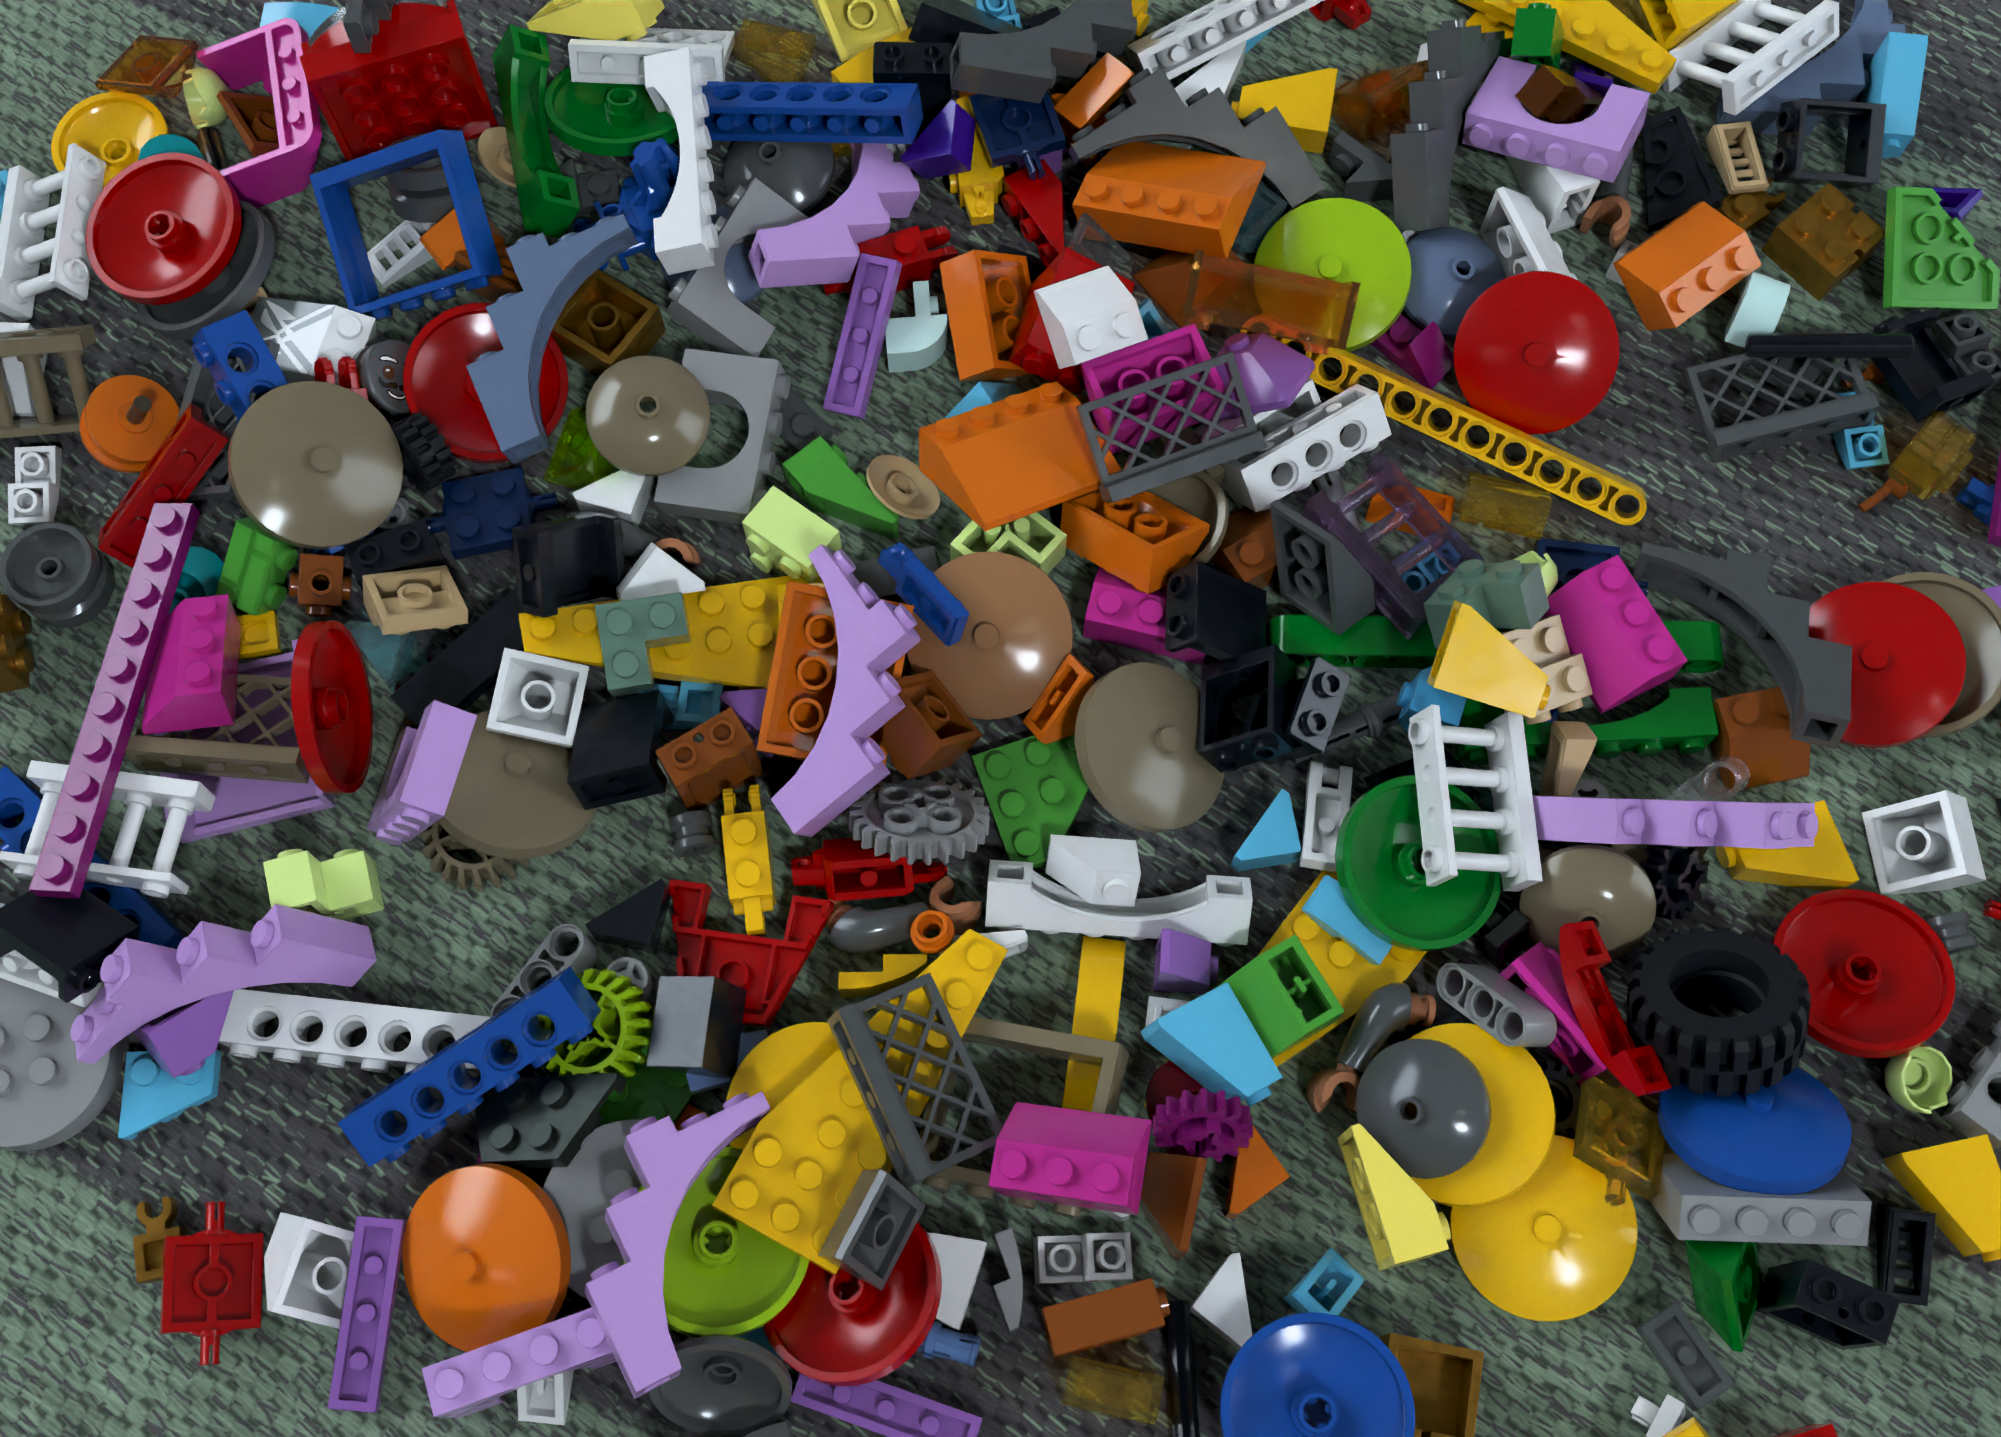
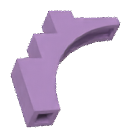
M848 143L852 163L851 183L848 189L831 206L811 218L787 226L757 230L748 258L759 287L771 288L848 283L860 258L857 243L884 236L889 231L890 218L909 217L920 193L918 180L913 176L910 167L904 162H893L892 152L890 149H887L886 144Z
M822 544L808 554L824 582L834 613L838 642L835 689L827 719L814 748L796 774L771 798V801L792 832L808 837H813L890 774V771L883 763V760L886 758L883 750L872 738L868 737L906 707L898 695L902 691L900 685L885 670L922 640L913 628L917 625V621L904 605L899 604L895 606L883 599L880 600L867 583L862 582L860 584L852 573L856 570V566L843 550L834 551Z
M1533 796L1538 840L1602 844L1783 849L1787 847H1814V837L1818 832L1815 803Z
M275 904L262 920H259L254 925L251 932L201 921L188 937L182 939L177 949L125 938L114 953L108 955L102 963L100 978L104 982V987L98 991L94 1001L83 1014L75 1018L72 1024L71 1039L75 1042L77 1061L95 1064L116 1043L142 1025L178 1007L212 995L246 987L278 983H326L353 987L377 960L369 926Z
M747 1092L736 1095L723 1104L724 1110L710 1117L705 1112L697 1114L684 1121L680 1125L682 1130L678 1132L670 1116L658 1121L655 1116L648 1117L633 1125L629 1129L631 1134L625 1138L624 1149L644 1190L638 1192L637 1188L634 1187L613 1197L610 1200L612 1206L606 1208L605 1221L626 1264L619 1267L618 1262L613 1261L590 1274L592 1281L586 1283L585 1294L634 1399L679 1376L682 1369L669 1334L663 1296L665 1251L673 1221L687 1192L708 1163L735 1138L755 1127L769 1113L770 1106L763 1092H759L749 1097Z

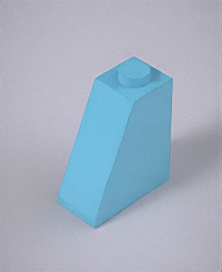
M1889 31L1866 67L1869 75L1866 90L1860 93V102L1887 104L1882 158L1900 157L1915 135L1928 35Z
M1228 982L1156 1019L1140 1031L1143 1038L1209 1092L1217 1093L1223 1090L1225 1091V1099L1238 1096L1240 1097V1102L1245 1100L1249 1107L1272 1095L1268 1086L1283 1078Z

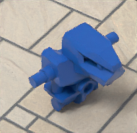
M657 138L655 142L643 141L634 149L633 155L635 159L629 165L635 178L629 177L624 180V188L620 191L619 204L612 203L602 208L599 201L593 203L600 219L607 216L624 214L634 232L638 244L617 255L624 272L630 269L625 258L639 252L654 262L659 260L655 253L653 219L662 216L672 197L680 163V156L677 150L664 138ZM581 218L575 221L573 230L579 233L595 226L597 222L591 223L590 220ZM609 261L602 265L598 270L603 271L604 269H606L609 264Z

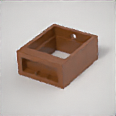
M732 707L655 750L670 784L687 812L702 810L723 798V789L733 788V791L764 774L754 743ZM696 735L704 736L703 741L700 743L695 742L694 738Z
M1148 1278L1044 1307L1040 1314L1052 1360L1157 1331L1166 1325L1164 1318L1170 1315V1308L1163 1286L1155 1288L1153 1278Z

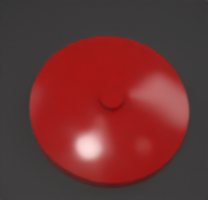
M175 152L156 154L138 160L114 176L103 188L93 204L85 232L86 252L91 267L102 282L117 294L132 302L146 305H163L186 299L214 281L233 256L242 226L239 199L230 182L215 167L199 157Z
M1531 271L1515 274L1502 279L1486 289L1476 298L1464 314L1454 342L1453 359L1455 374L1465 398L1476 411L1526 434L1555 432L1587 416L1608 392L1619 362L1617 328L1603 300L1582 282L1563 274L1548 271Z
M482 302L464 304L444 311L421 329L413 340L405 359L403 386L410 414L419 412L422 416L425 415L429 418L430 424L434 423L438 428L437 433L439 435L442 434L446 440L444 441L445 446L450 447L452 452L450 455L470 462L491 464L508 462L510 460L501 452L466 367L476 362V359L486 352H499L503 350L486 309L487 306L494 303ZM551 334L542 359L539 385L541 416L547 438L555 431L563 416L568 398L569 384L564 357Z
M1863 582L1836 589L1824 595L1810 606L1809 637L1852 646L1850 722L1839 742L1862 748H1888L1903 745L1930 732L1950 713L1964 683L1966 654L1961 635L1955 623L1935 601L1903 585L1888 582Z
M335 620L312 622L304 628L299 636L292 662L291 705L296 738L307 771L320 790L330 795L353 793L363 784L372 756L373 706L368 675L359 647L350 631L342 623Z
M1836 889L1815 894L1797 904L1786 915L1772 938L1771 943L1778 946L1781 950V955L1788 954L1798 965V970L1805 975L1809 984L1808 992L1811 994L1807 1034L1821 1044L1838 1052L1863 1058H1888L1905 1054L1928 1041L1942 1026L1951 1011L1955 997V974L1947 949L1936 932L1925 920L1905 905L1889 897L1857 889Z
M917 1222L882 1291L841 1268L838 1269L836 1275H833L809 1261L804 1279L791 1301L775 1318L763 1325L764 1332L775 1352L790 1367L804 1376L819 1383L833 1386L866 1384L878 1380L899 1368L918 1350L927 1337L940 1304L942 1291L941 1266L930 1236L923 1226Z

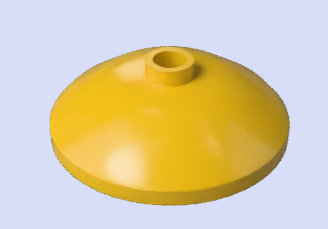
M120 91L100 93L88 97L73 106L59 121L51 142L52 159L59 172L65 170L68 145L72 143L77 144L106 162L103 181L104 188L120 171L138 161L141 148L148 140L158 135L170 134L169 127L158 108L142 96Z

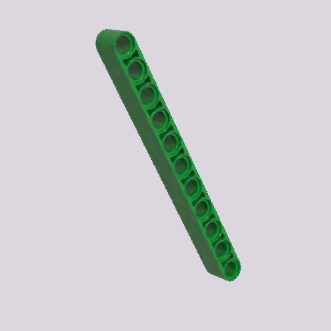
M1281 615L1269 621L1270 645L1275 644L1298 667H1309L1312 659L1320 657L1336 667L1426 669L1433 665L1438 648H1435L1427 617L1365 616L1340 635H1337L1309 615ZM1662 621L1688 660L1677 673H1709L1724 667L1721 629L1718 623L1709 621ZM1495 628V629L1498 630L1500 633H1501V632H1504V631H1507V630H1510V629Z

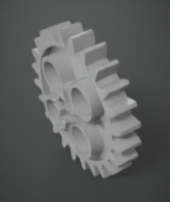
M925 775L922 780L912 778L901 781L896 776H891V783L880 781L876 784V788H871L849 806V831H853V840H862V849L874 847V856L889 853L891 862L898 860L900 857L907 858L908 865H912L916 859H922L926 865H931L932 859L938 858L946 864L949 863V855L963 859L965 851L975 853L977 851V844L984 845L985 836L989 834V806H984V798L975 797L974 789L962 791V783L960 782L951 786L947 785V778L934 782L931 781L930 775Z

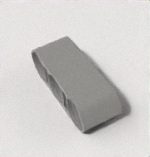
M562 924L555 927L495 1003L491 1010L490 1018L539 987L543 980L556 976L569 966L574 973L583 975L584 970L592 968L597 959L595 944L573 924ZM579 942L577 950L573 954L565 956L567 948L571 944ZM537 1018L538 1023L540 1024V1026L544 1028V1027H545V1022H541V1021H539V1019Z
M1446 963L1439 970L1436 986L1440 997L1502 1044L1512 1047H1547L1553 1042L1557 1032V1022L1554 1014L1490 967L1481 964Z

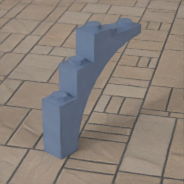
M1855 0V8L1849 29L1834 46L1813 60L1802 64L1736 116L1723 112L1721 90L1716 99L1718 124L1750 121L1754 133L1778 135L1776 120L1780 112L1781 103L1800 98L1855 102L1859 94L1866 90L1869 78L1866 67L1889 31L1906 33L1905 24H1892L1893 11L1888 9V0ZM1806 115L1804 136L1810 135L1817 122L1822 121L1823 116Z
M624 214L604 217L595 226L579 233H568L552 245L542 232L537 235L524 236L517 240L515 245L506 248L523 291L502 295L496 300V303L486 307L503 350L499 352H486L480 355L476 362L466 367L501 452L513 464L551 448L542 421L539 385L543 355L552 328L568 300L583 282L611 258L638 244Z

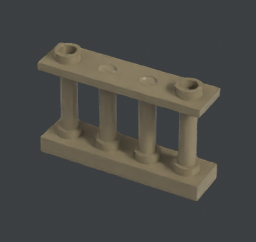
M93 325L0 333V362L2 357L16 356L17 361L23 363L37 418L14 420L0 370V439L78 432L81 437L79 430L80 416L91 395L81 355L84 354V349L97 341ZM58 353V357L64 359L78 414L54 416L40 362L43 354Z

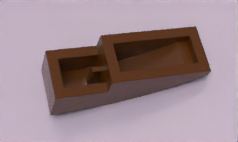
M1542 65L1515 95L1536 117L1549 118L1554 124H1571L1583 121L1591 116L1604 99L1601 93L1587 84L1548 65Z

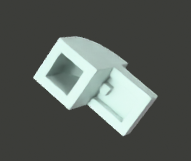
M1753 271L1751 275L1746 276L1739 287L1738 302L1725 327L1724 341L1745 348V341L1749 334L1773 333L1785 307L1790 292V285Z
M928 281L913 282L915 316L890 318L888 321L885 336L889 373L923 369L936 362L945 351L948 342L947 314H939L937 295L930 296Z

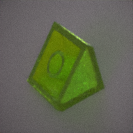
M586 406L570 411L543 478L545 481L579 490L612 474L615 466L603 458L590 438L586 423Z

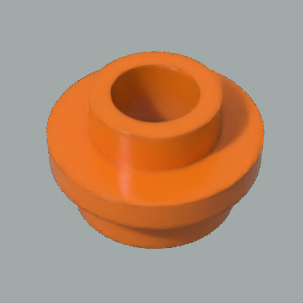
M927 910L915 918L910 929V936L918 950L927 954H935L944 951L950 946L955 936V928L952 920L945 913ZM933 929L941 931L934 938H926L927 933Z

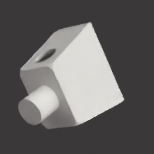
M927 1232L937 1251L942 1276L941 1298L935 1320L960 1332L986 1253L987 1242Z

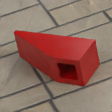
M1042 159L1040 161L1045 170V175L1041 179H1038L1036 174V180H1031L1026 167L1003 178L1005 195L1001 196V201L1007 215L1010 218L1015 216L1018 220L1025 239L1029 243L1033 241L1038 247L1040 258L1044 265L1048 267L1065 248V215L1062 183L1045 160Z

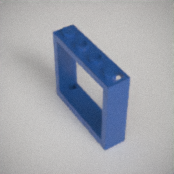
M438 129L309 175L349 310L380 321L392 317L391 310L400 307L401 312L419 309L425 306L424 299L432 297L434 302L451 299L457 296L456 289L465 287L466 291L482 289L490 286L488 279L503 275L462 131ZM440 156L472 268L380 298L348 188Z

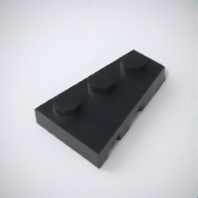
M1680 106L1646 118L1642 127L1648 233L1662 229L1698 202L1704 201L1714 209L1722 207L1724 198Z

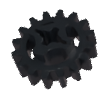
M1647 845L1645 849L1648 858L1647 861H1641L1640 866L1647 873L1654 888L1656 898L1655 916L1673 921L1675 918L1682 920L1684 919L1685 911L1692 912L1694 910L1693 901L1701 899L1700 885L1707 883L1709 861L1704 860L1703 856L1708 847Z

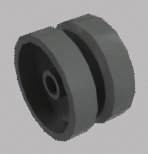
M427 133L406 136L397 141H394L388 147L419 137ZM466 143V146H467V149H468V153H469V156H470V160H471L470 150H469V147H468V145H467V143ZM440 156L385 175L390 183L388 190L392 207L396 215L405 220L418 223H437L454 209Z
M57 522L36 524L20 532L6 546L0 560V580L6 593L35 618L48 626L61 629L76 627L96 618L108 605L115 589L114 571L108 559L82 533L70 525Z

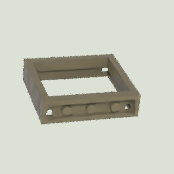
M976 1016L972 1017L961 1038L964 1044L965 1041L1101 1066L1091 1112L1116 1115L1129 1056L1128 1051L1121 1043ZM954 1056V1059H953V1062H952V1063H955V1064L959 1065L958 1062H957V1060H956V1058H955V1056ZM949 1071L942 1093L952 1096L957 1074ZM931 1097L929 1098L926 1104L923 1116L924 1120L926 1119L932 1101ZM939 1101L933 1124L944 1128L950 1105ZM929 1131L925 1149L932 1164L937 1163L936 1159L942 1136ZM956 1165L923 1180V1185L935 1187L942 1191H949L950 1184L966 1187V1195L985 1200H992L993 1193L1000 1194L988 1186L989 1172ZM1010 1196L1008 1200L1009 1204L1027 1209H1035L1036 1202L1053 1205L1052 1213L1065 1217L1079 1218L1080 1211L1091 1214L1095 1213V1209Z

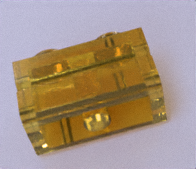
M1941 410L1935 411L1887 470V475L1902 486L1908 485L1907 490L1921 500H1928L1936 490L1944 494L1958 479L1959 473L1975 456L1968 450L1976 441V435L1962 425L1956 426V421Z
M1469 471L1459 503V521L1475 525L1481 522L1484 527L1540 540L1550 512L1552 499L1550 492L1545 489Z
M1072 1355L1069 1361L1061 1405L1153 1426L1156 1425L1164 1376L1147 1372L1141 1373L1138 1370Z

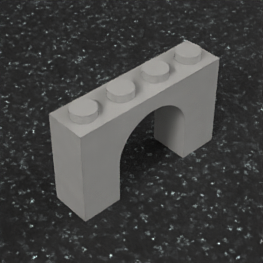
M754 178L745 187L739 184L726 201V204L731 208L725 218L719 215L713 222L719 240V247L714 249L715 266L691 270L686 280L680 277L668 293V297L672 299V302L665 312L722 353L758 357L776 327L740 302L732 293L725 277L724 267L727 253L731 247L737 245H752L757 230L787 226L808 219V217L757 178Z
M685 348L682 366L689 370L700 382L709 403L731 406L747 415L749 423L748 437L739 454L724 465L714 468L683 466L672 473L660 475L653 502L665 514L742 524L746 516L767 493V490H764L767 475L771 476L774 472L775 452L772 451L774 438L780 437L782 432L783 416L779 412L782 399H787L789 395L790 376L786 374L782 364L776 359Z
M1648 1153L1645 1196L1678 1240L1867 1246L1872 1201L1842 1171L1827 1184L1810 1192L1792 1195L1762 1194L1740 1191L1717 1183L1691 1168L1677 1154Z

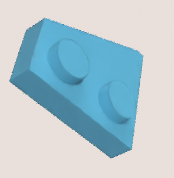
M216 1049L215 1053L205 1059L206 1062L200 1069L186 1076L179 1075L176 1078L162 1070L148 1051L127 1052L118 1138L132 1140L138 1137V1133L159 1122L166 1123L181 1115L185 1109L191 1106H199L217 1097L222 1052Z

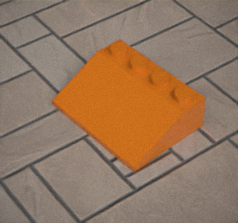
M1146 142L1128 143L1112 148L1086 173L1072 206L1083 235L1227 260L1266 169V162Z
M1057 381L1042 384L1038 388L1010 395L1003 400L985 406H978L971 411L950 418H943L933 424L919 428V470L984 531L1099 489L1098 485H1101L1075 407L1081 405V402ZM1097 437L1101 449L1104 440ZM1108 449L1104 461L1108 473L1112 474L1122 469Z
M787 581L756 751L805 761L814 748L827 719L836 684L838 642L834 613L826 588ZM885 600L895 606L899 604L904 605L913 615V605ZM905 654L885 670L894 679L901 678ZM882 726L868 738H872L881 747L886 756L883 760V763L886 765L888 753L882 746Z

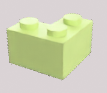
M774 485L742 521L746 536L745 542L749 547L751 555L750 560L765 573H769L772 570L779 576L787 574L793 579L797 580L801 577L808 583H813L819 574L808 554L820 544L834 551L842 548L839 530Z
M1038 512L984 531L972 520L950 543V559L953 560L976 552H1002L1023 558L1036 565L1048 575L1065 556L1067 534Z
M290 849L277 854L276 859L263 862L271 908L278 904L340 920H347L383 910L385 908L376 863L364 850L360 851L358 849L339 851L333 855V859L322 862L307 850Z

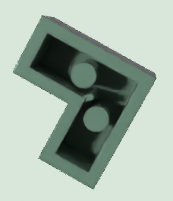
M1478 559L1465 561L1457 567L1450 577L1423 604L1435 648H1439L1454 600L1471 606L1494 628L1531 630L1550 608L1539 563H1521L1519 560H1507L1501 563H1483Z
M682 592L595 605L607 689L610 694L615 697L656 690L649 648L691 642L686 603Z

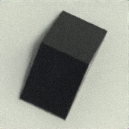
M661 878L585 925L598 942L656 954L672 896H670L669 890Z

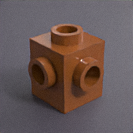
M300 553L299 573L290 572L289 597L297 598V608L306 609L305 615L331 617L332 611H340L342 601H350L351 576H343L344 556ZM323 583L327 586V589L318 591L313 587V584Z

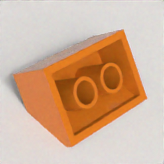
M1704 201L1692 206L1613 263L1648 331L1677 328L1762 265L1746 231Z
M974 249L940 263L942 287L945 294L959 380L987 382L1031 375L1023 368L1009 362L1028 289L1031 285L1026 256Z
M1097 489L1062 503L1060 530L1067 534L1066 547L1074 551L1078 556L1088 559L1103 568L1107 573L1119 577L1146 594L1166 586L1168 573L1188 564L1209 533L1210 524L1148 491L1110 503L1103 501L1100 490Z

